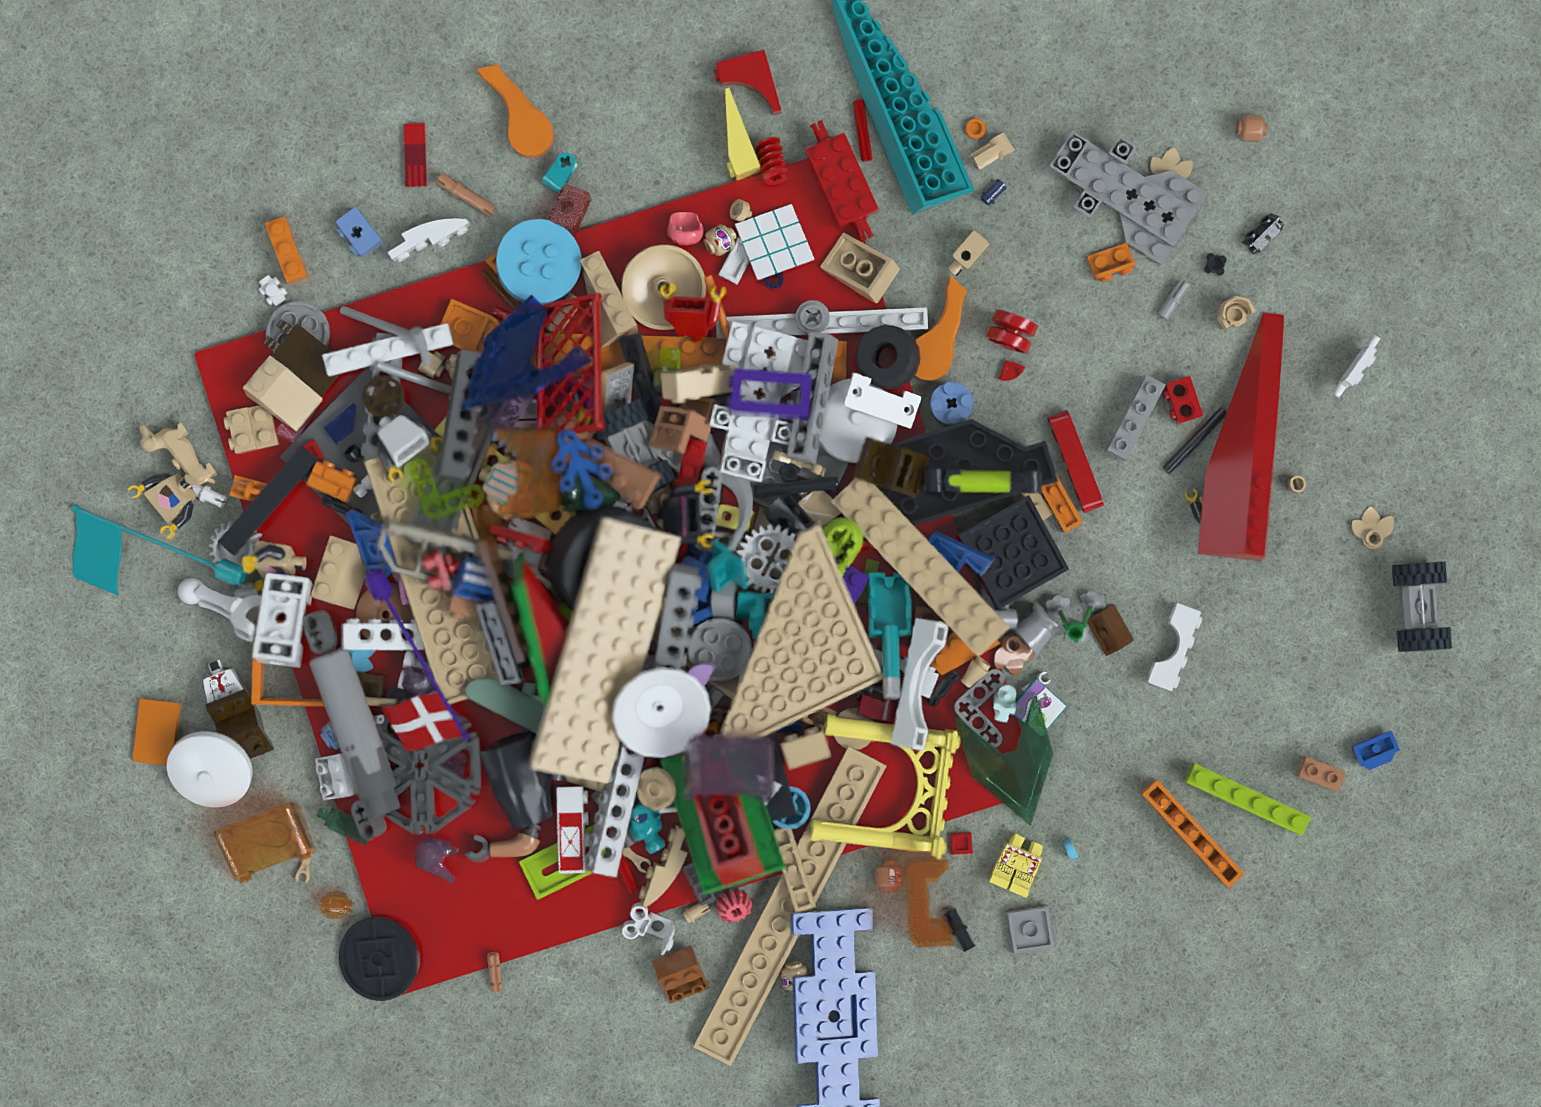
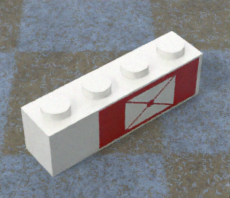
M584 786L557 788L559 873L586 872L585 857L586 846H589V833L585 834V825H589V815L584 810V804H588V791H584Z

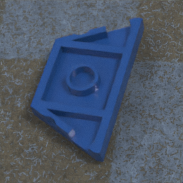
M355 510L346 512V517L367 573L379 569L381 572H384L387 578L393 570L377 545L382 524ZM387 532L383 546L393 563L397 565Z

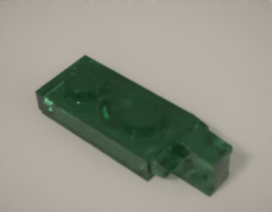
M319 808L316 817L326 821L324 826L365 846L368 845L370 840H365L360 836L353 815L332 808L331 811Z

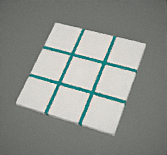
M792 204L735 224L757 280L814 260Z

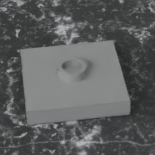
M1048 905L1006 912L1013 954L1055 948Z

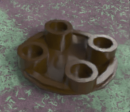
M385 375L376 376L368 381L364 387L362 394L363 405L368 412L376 417H392L400 411L404 404V389L393 377Z
M730 707L711 709L708 724L712 721L720 722L725 720Z

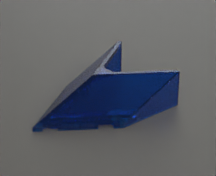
M531 294L484 338L482 344L484 348L481 357L477 359L468 386L469 393L466 401H463L461 409L466 410L534 394L591 363L592 359L576 346L556 365L537 369L531 363L548 311Z

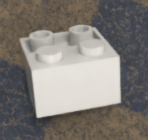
M342 753L315 759L323 800L357 794Z

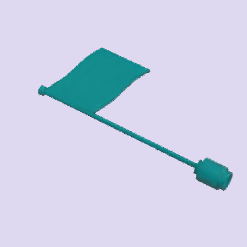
M77 504L72 506L71 511L76 513L77 527L73 553V576L119 596L118 575L122 556V530L213 567L215 578L229 584L241 585L246 578L247 573L244 571L243 566L223 558L214 564L81 509Z

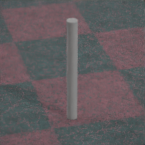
M378 360L375 362V369L449 395L451 393L452 386Z

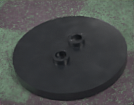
M372 916L358 921L345 933L339 948V965L344 979L356 993L370 1000L387 1001L402 995L413 985L419 971L420 955L414 937L404 925L389 917Z

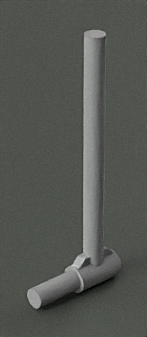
M346 306L341 307L340 313L411 340L419 351L423 364L428 366L432 363L422 328L415 327L409 331Z

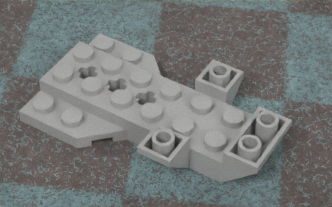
M1072 130L1049 167L1084 190L1073 207L1089 218H1092L1101 202L1119 212L1126 243L1162 265L1208 193L1173 170L1144 177L1126 166L1138 146L1119 135L1110 151L1106 153ZM1135 190L1137 198L1128 200L1126 198L1128 196L1126 191ZM1144 202H1154V211L1151 209L1148 212L1144 210L1146 207L1143 205ZM1170 212L1172 214L1171 218H1173L1172 222L1167 221L1164 223L1162 221L1163 217H1161L1162 213L1167 214Z

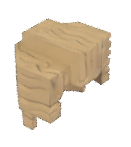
M1233 296L1220 304L1217 320L1223 330L1230 326L1237 328L1247 321L1246 317L1256 310L1249 299Z

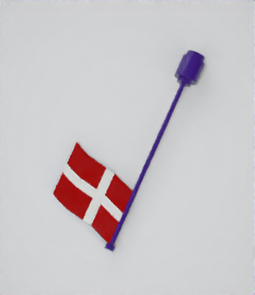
M379 569L369 572L364 576L367 588L375 601L380 600V602L385 601L437 691V693L414 697L398 705L381 707L405 750L423 749L440 741L461 737L463 742L471 738L469 733L466 734L390 602L389 598L392 596L393 588L384 572H381Z

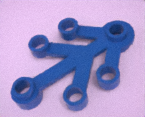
M564 430L557 437L560 449L557 457L551 463V468L554 472H561L565 467L564 459L567 453H569L571 462L559 486L565 492L570 491L574 486L573 479L577 471L586 491L583 502L588 508L595 509L601 504L602 495L594 489L586 470L597 474L601 479H607L611 475L612 470L608 465L599 466L580 457L578 451L588 454L592 460H599L603 455V450L600 446L591 447L578 440L577 435L573 431ZM565 437L569 438L572 442H567ZM593 450L597 451L599 455H595ZM555 462L560 463L561 468L557 467ZM601 470H606L607 475L603 474ZM564 482H568L570 487H566ZM591 495H594L597 500L592 499Z

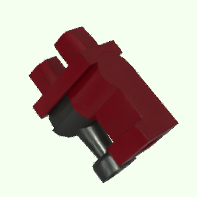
M874 683L863 688L864 694L871 695L872 692L883 695V698L880 701L870 696L862 695L856 716L895 725L900 698L885 699L883 685Z

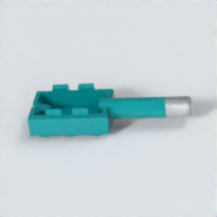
M868 572V638H882L884 698L890 700L900 698L899 638H911L912 636L911 585L898 572H893L892 577H885V572Z

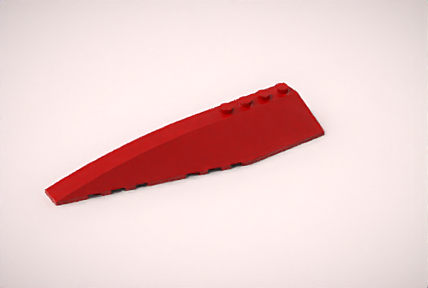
M1262 314L1207 465L1197 553L1199 555L1260 562L1265 558L1278 419L1284 315Z

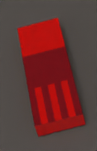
M425 123L404 124L406 187H427Z

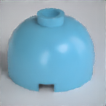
M791 786L790 790L797 815L773 821L784 829H795L803 825L808 819L811 810L810 801L806 794L800 789Z

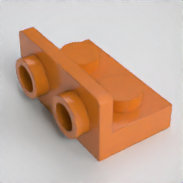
M1127 243L1087 256L1095 281L1100 279L1101 283L1113 279V274L1120 272L1122 276L1133 272L1132 268L1137 265L1133 261Z

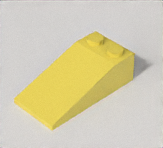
M726 88L729 162L726 164L730 177H735L737 181L760 173V165L730 88Z

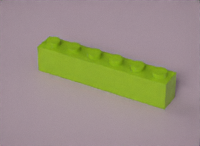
M1193 762L1183 781L1303 836L1311 819V816Z

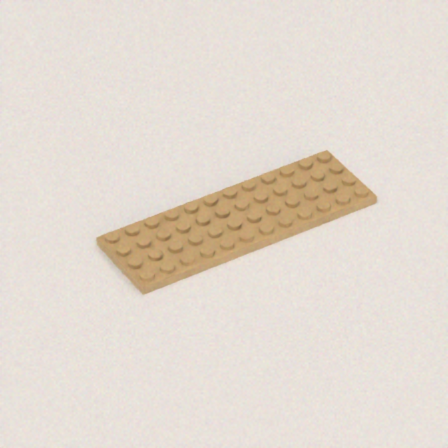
M430 442L429 445L401 466L397 467L395 465V469L402 473V479L398 473L392 474L395 483L390 481V472L385 469L379 457L364 462L382 520H384L385 515H389L392 519L410 523L440 454L442 446L439 442L434 443L439 449L438 452L432 451L430 447L432 442ZM466 502L453 534H466L470 538L479 540L468 503ZM387 530L397 565L413 569L420 546L404 540V534L398 537L389 534ZM448 545L445 554H441L443 563H446L444 559L446 555H450L452 561L455 560L458 551L451 549V546ZM426 549L424 557L432 554L431 550ZM465 550L462 561L469 557L470 550ZM423 563L421 564L420 571L437 574L436 568L426 571ZM400 573L432 675L448 703L451 704L467 699L465 690L472 681L478 679L500 681L478 613L459 620L451 617V613L446 612L452 595L453 585H450L451 589L444 590L443 587L431 589L428 579Z
M602 517L529 763V767L532 769L608 783L621 741L616 733L613 722L615 701L625 685L641 674L680 543V537Z

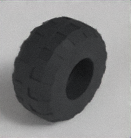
M880 325L870 329L863 335L857 345L855 356L859 373L864 377L870 378V384L882 389H896L911 381L918 371L921 359L919 346L913 336L906 330L894 325ZM895 346L897 349L895 363L889 368L882 369L879 365V354L885 347Z

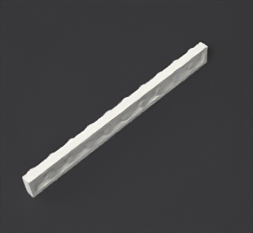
M927 308L829 312V324L820 333L868 332L870 329L880 325H894L904 330L928 329ZM808 313L809 318L806 324L813 321L819 325L816 319L819 313ZM796 314L726 317L729 327L733 321L790 336L809 335L798 327ZM717 321V339H725L719 321Z

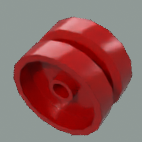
M996 309L992 321L999 327H988L985 338L1005 349L1028 354L1031 342L1025 337H1035L1038 325L1016 314Z

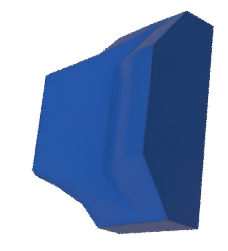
M1391 730L1352 746L1360 767L1364 766L1369 770L1392 761L1394 754L1400 751Z

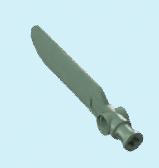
M478 679L467 685L465 693L470 700L536 734L539 733L545 712L542 702L507 684L501 685L498 680Z

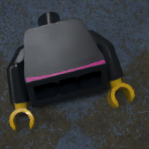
M703 480L699 485L693 483L677 486L669 494L668 499L662 500V507L658 509L657 517L662 520L665 531L681 538L680 543L698 544L699 542L704 547L712 546V543L707 541V537H715L714 533L699 536L702 534L700 494H697L698 491L711 493L713 490L706 491L704 485L712 481Z

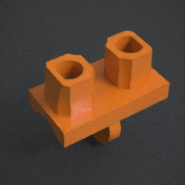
M235 475L229 496L253 502L268 484Z

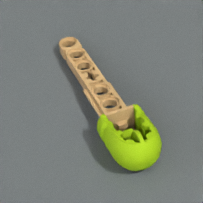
M836 518L830 521L823 528L822 532L834 557L844 553L842 548L846 544V552L842 559H839L837 562V567L842 577L846 571L845 567L851 564L862 546L863 534L861 528L854 521L847 518ZM834 533V536H835L836 538H835V540L832 542V540H833L832 534Z

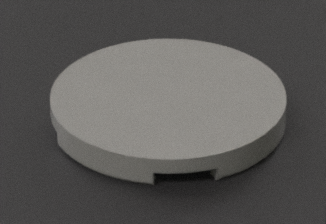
M304 301L288 302L274 311L268 320L266 338L269 336L280 345L288 336L276 326L281 319L293 328L299 324L324 345L328 346L330 326L328 320L320 309Z
M723 617L711 618L699 624L691 634L688 647V657L692 666L705 662L716 664L709 677V680L728 681L738 676L742 667L748 663L752 653L751 640L746 630L736 621Z

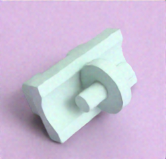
M1002 685L994 693L993 708L995 720L1007 722L1009 713H1015L1016 689L1012 685Z

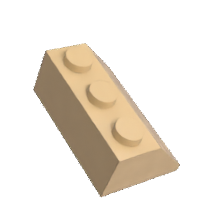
M330 536L310 597L355 609L365 579L364 576L367 573L356 543Z

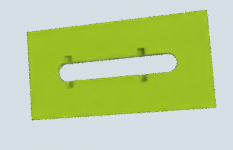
M595 824L585 829V834L589 833V846L586 847H590V836L594 831ZM558 843L519 861L537 900L593 872L586 870L585 873H559L558 870L548 876H544L542 869L559 861ZM605 848L602 850L601 856L605 854Z

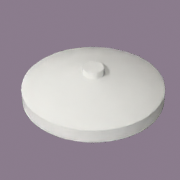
M846 379L830 386L820 445L828 454L840 461L857 463L866 436L891 444L896 434L897 424L844 406L845 396L843 388L851 380ZM869 384L870 387H873V388H876V389H878V390L884 391L883 389H881V388H879V387H876V386H874V385H872V384ZM856 389L852 390L853 394L856 393Z
M195 732L184 736L173 746L167 760V773L174 788L191 802L206 807H224L237 802L245 795L252 780V765L246 752L232 739L214 732Z

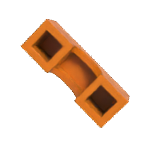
M283 216L264 223L286 282L293 285L310 278L304 260L296 246L295 236L289 220Z

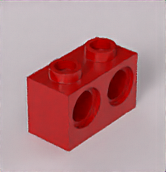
M1190 376L1165 384L1162 394L1164 400L1170 403L1169 415L1172 422L1176 421L1178 425L1203 416ZM1177 385L1183 389L1181 397L1174 395V386ZM1182 405L1189 408L1190 414L1188 417L1180 414V407Z

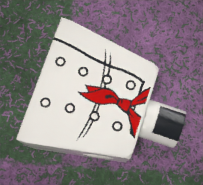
M220 660L208 664L212 676L203 679L207 703L243 689L247 691L234 668L224 671Z

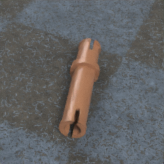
M443 172L436 181L437 185L449 191L453 197L457 196L488 217H491L494 209L497 207L463 186L464 183L461 181L457 182Z

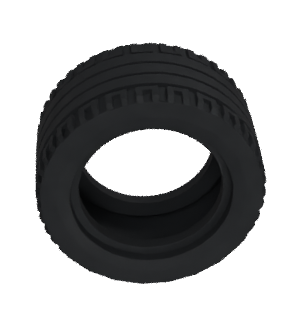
M603 505L595 509L589 508L577 512L575 516H571L568 521H565L564 525L559 528L560 530L556 532V537L552 540V545H554L552 553H548V576L551 579V585L554 587L553 589L557 596L571 610L575 611L583 584L581 579L582 561L588 549L595 543L602 517L655 531L659 530L642 517L618 506ZM670 573V576H669V580H668V583H667V586H666L665 593H667V591H668L667 589H668V586H669V583H670L671 573Z

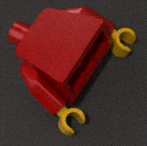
M666 284L662 285L660 293L665 296V300H663L665 320L675 328L678 335L690 336L692 342H700L719 320L722 305L720 299L726 293L725 287L722 288L721 295L716 293V286L712 289L711 295L714 298L712 302L711 298L671 297L676 291L675 284L669 285L670 292L667 290Z

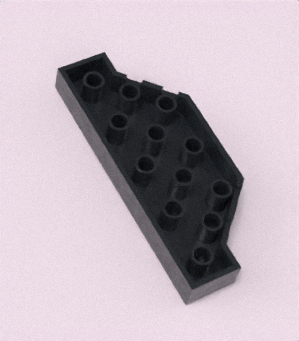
M973 419L891 444L929 457L927 469L1042 472V486L1058 482L1046 440L1025 447ZM923 479L918 498H914L876 486L913 526L1020 494L924 491ZM863 536V542L868 541V540Z

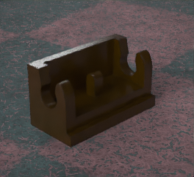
M356 671L364 695L383 698L387 676Z

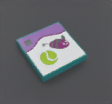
M1034 678L1017 698L1016 710L1013 715L1038 738H1041L1065 710L1067 705L1042 682Z

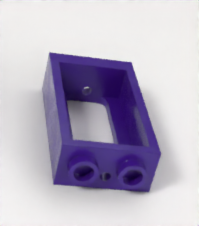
M734 369V375L729 377V388L733 389L732 396H728L727 409H731V415L808 421L812 375ZM744 381L800 385L802 387L801 402L798 405L742 401V383Z

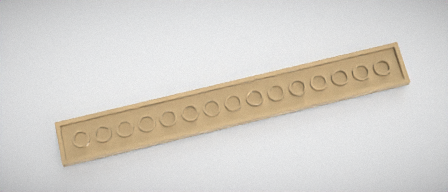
M850 746L846 749L797 844L815 903L846 843L820 840L819 842L810 841L809 833L812 820L856 825L886 768L885 764ZM783 873L693 1045L694 1048L729 1066L732 1065L799 936L791 934L790 913H795ZM813 908L800 912H811Z

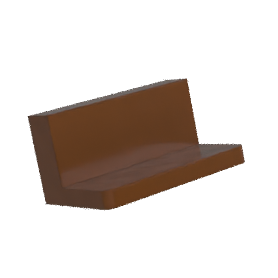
M1114 604L1092 615L1087 621L1106 656L1121 650L1134 641Z

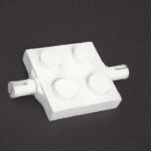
M1373 334L1368 343L1358 353L1332 392L1335 397L1340 398L1346 388L1354 384L1357 385L1364 376L1361 373L1363 369L1370 367L1376 359L1374 354L1377 350L1374 347L1380 340L1378 336Z

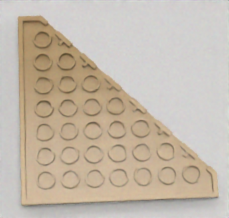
M819 525L813 526L797 536L721 729L731 752L883 679V673Z

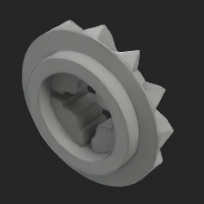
M807 301L796 312V323L807 334L810 332L820 333L829 324V311L819 301ZM806 311L811 312V314L820 312L816 317L819 325L813 321L806 324L809 318Z

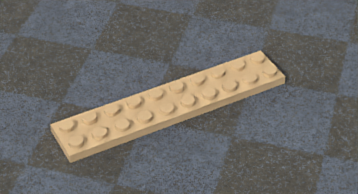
M856 478L831 501L847 519L854 521L861 528L863 536L978 657L1010 628L874 484Z

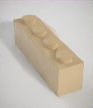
M598 251L581 259L580 263L587 294L602 293V302L600 303L602 349L618 341L620 337L638 331L637 325L600 252Z

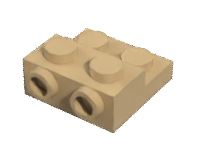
M260 405L226 412L227 417H224V424L226 430L230 429L232 436L228 438L230 449L235 450L236 454L280 445L273 415Z

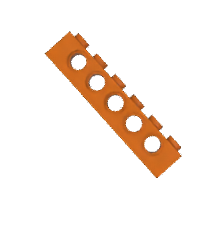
M1154 778L1139 792L1224 886L1230 888L1244 875L1239 867L1159 780Z

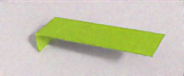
M867 559L864 574L877 572L879 562ZM867 583L859 596L858 604L868 606Z

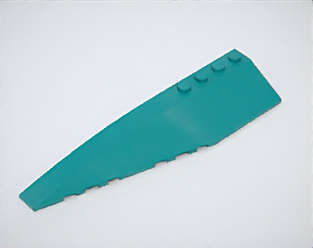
M831 0L841 37L861 94L912 215L930 210L973 192V186L942 113L938 108L932 110L928 102L931 100V97L927 92L923 93L918 84L919 80L915 74L912 75L907 68L908 64L889 36L886 37L881 31L882 26L878 20L875 21L868 12L870 9L867 4L861 0Z

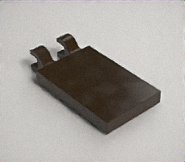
M281 319L276 326L288 335L287 338L280 345L273 338L267 336L263 343L275 351L272 355L275 360L288 368L307 386L323 397L340 375L328 376L323 355L333 353V351L299 324L293 328Z

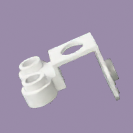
M635 903L631 908L633 920L626 921L623 924V936L627 939H635L638 935L644 937L645 932L660 937L663 939L661 955H664L666 950L670 951L674 939L672 937L675 934L674 921L652 912L648 914L646 906H643L642 903ZM641 908L643 911L637 912L636 909ZM659 920L663 922L664 928L660 931H655L651 926L654 921ZM634 926L635 928L633 930H629L627 927Z

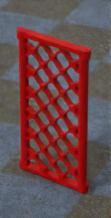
M593 293L534 306V315L536 316V441L556 438L564 430H570L575 434L604 429V420H602L600 318L602 293ZM592 302V305L588 306L587 309H583L580 305ZM572 306L568 313L562 310V307ZM577 308H580L583 314L577 321H574L571 316ZM554 309L549 317L544 315V311ZM561 311L564 314V318L556 325L553 322V318ZM586 316H590L592 318V325L585 330L581 327V323ZM570 319L574 325L568 333H565L562 327ZM552 323L555 326V330L547 337L544 335V327ZM577 328H580L583 331V335L578 341H574L572 334ZM561 331L565 337L557 345L553 342V339ZM587 336H590L592 338V346L585 350L581 347V343ZM568 340H571L574 346L569 353L563 351V346ZM552 343L555 346V351L550 357L544 355V348ZM580 348L583 351V355L576 362L572 359V355ZM561 351L565 358L560 365H557L553 360ZM589 356L593 358V366L585 370L581 364ZM568 360H571L574 363V367L567 374L563 371V367ZM552 363L556 369L550 377L545 376V368ZM580 368L584 374L576 382L572 379V376ZM559 372H562L565 375V379L558 386L554 383V378ZM587 377L593 378V386L586 391L582 388V383ZM571 380L575 386L567 394L563 391V387ZM553 384L556 390L548 398L545 396V388ZM578 389H581L584 392V396L577 403L573 400V395ZM562 392L565 395V399L560 406H557L554 403V399ZM590 397L593 399V407L585 411L582 408V404ZM571 400L575 404V407L571 411V413L567 415L563 409L565 405ZM553 404L556 407V411L548 418L545 416V408ZM581 409L584 412V417L579 423H576L573 420V416ZM559 413H563L566 419L558 427L554 420ZM588 418L594 420V424L582 426ZM569 421L575 424L573 428L564 429ZM551 424L556 427V431L545 432V429Z

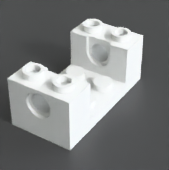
M266 573L252 656L258 663L301 667L304 649L300 644L302 621L306 605H311L312 597L310 596L314 587L309 578ZM279 613L287 615V620L283 624L276 623V616Z

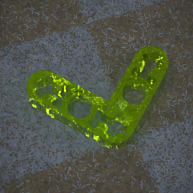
M417 459L411 464V474L423 510L430 519H439L477 506L484 501L485 494L478 485H470L440 496L429 464L423 459ZM418 465L426 467L423 473L426 478L430 476V479L422 480L419 472H415L418 469ZM425 484L433 486V491L429 495H424L421 492L422 486ZM475 490L477 493L480 492V494L477 495V500H474L472 497L466 499L468 503L464 504V499L461 496L462 493H464L465 497H468L472 495L471 491ZM451 497H458L460 499L459 506L455 508L448 505L449 499ZM444 500V504L448 509L444 511L443 507L438 508L436 514H433L431 511L428 512L432 504H435L436 507L442 506L440 502Z

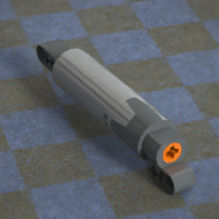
M321 610L307 614L302 621L311 649L322 655L312 660L310 666L359 797V801L353 803L351 808L353 818L360 836L365 840H371L386 831L383 814L400 808L394 790L397 784L348 650L343 649L333 650L338 642L328 613Z

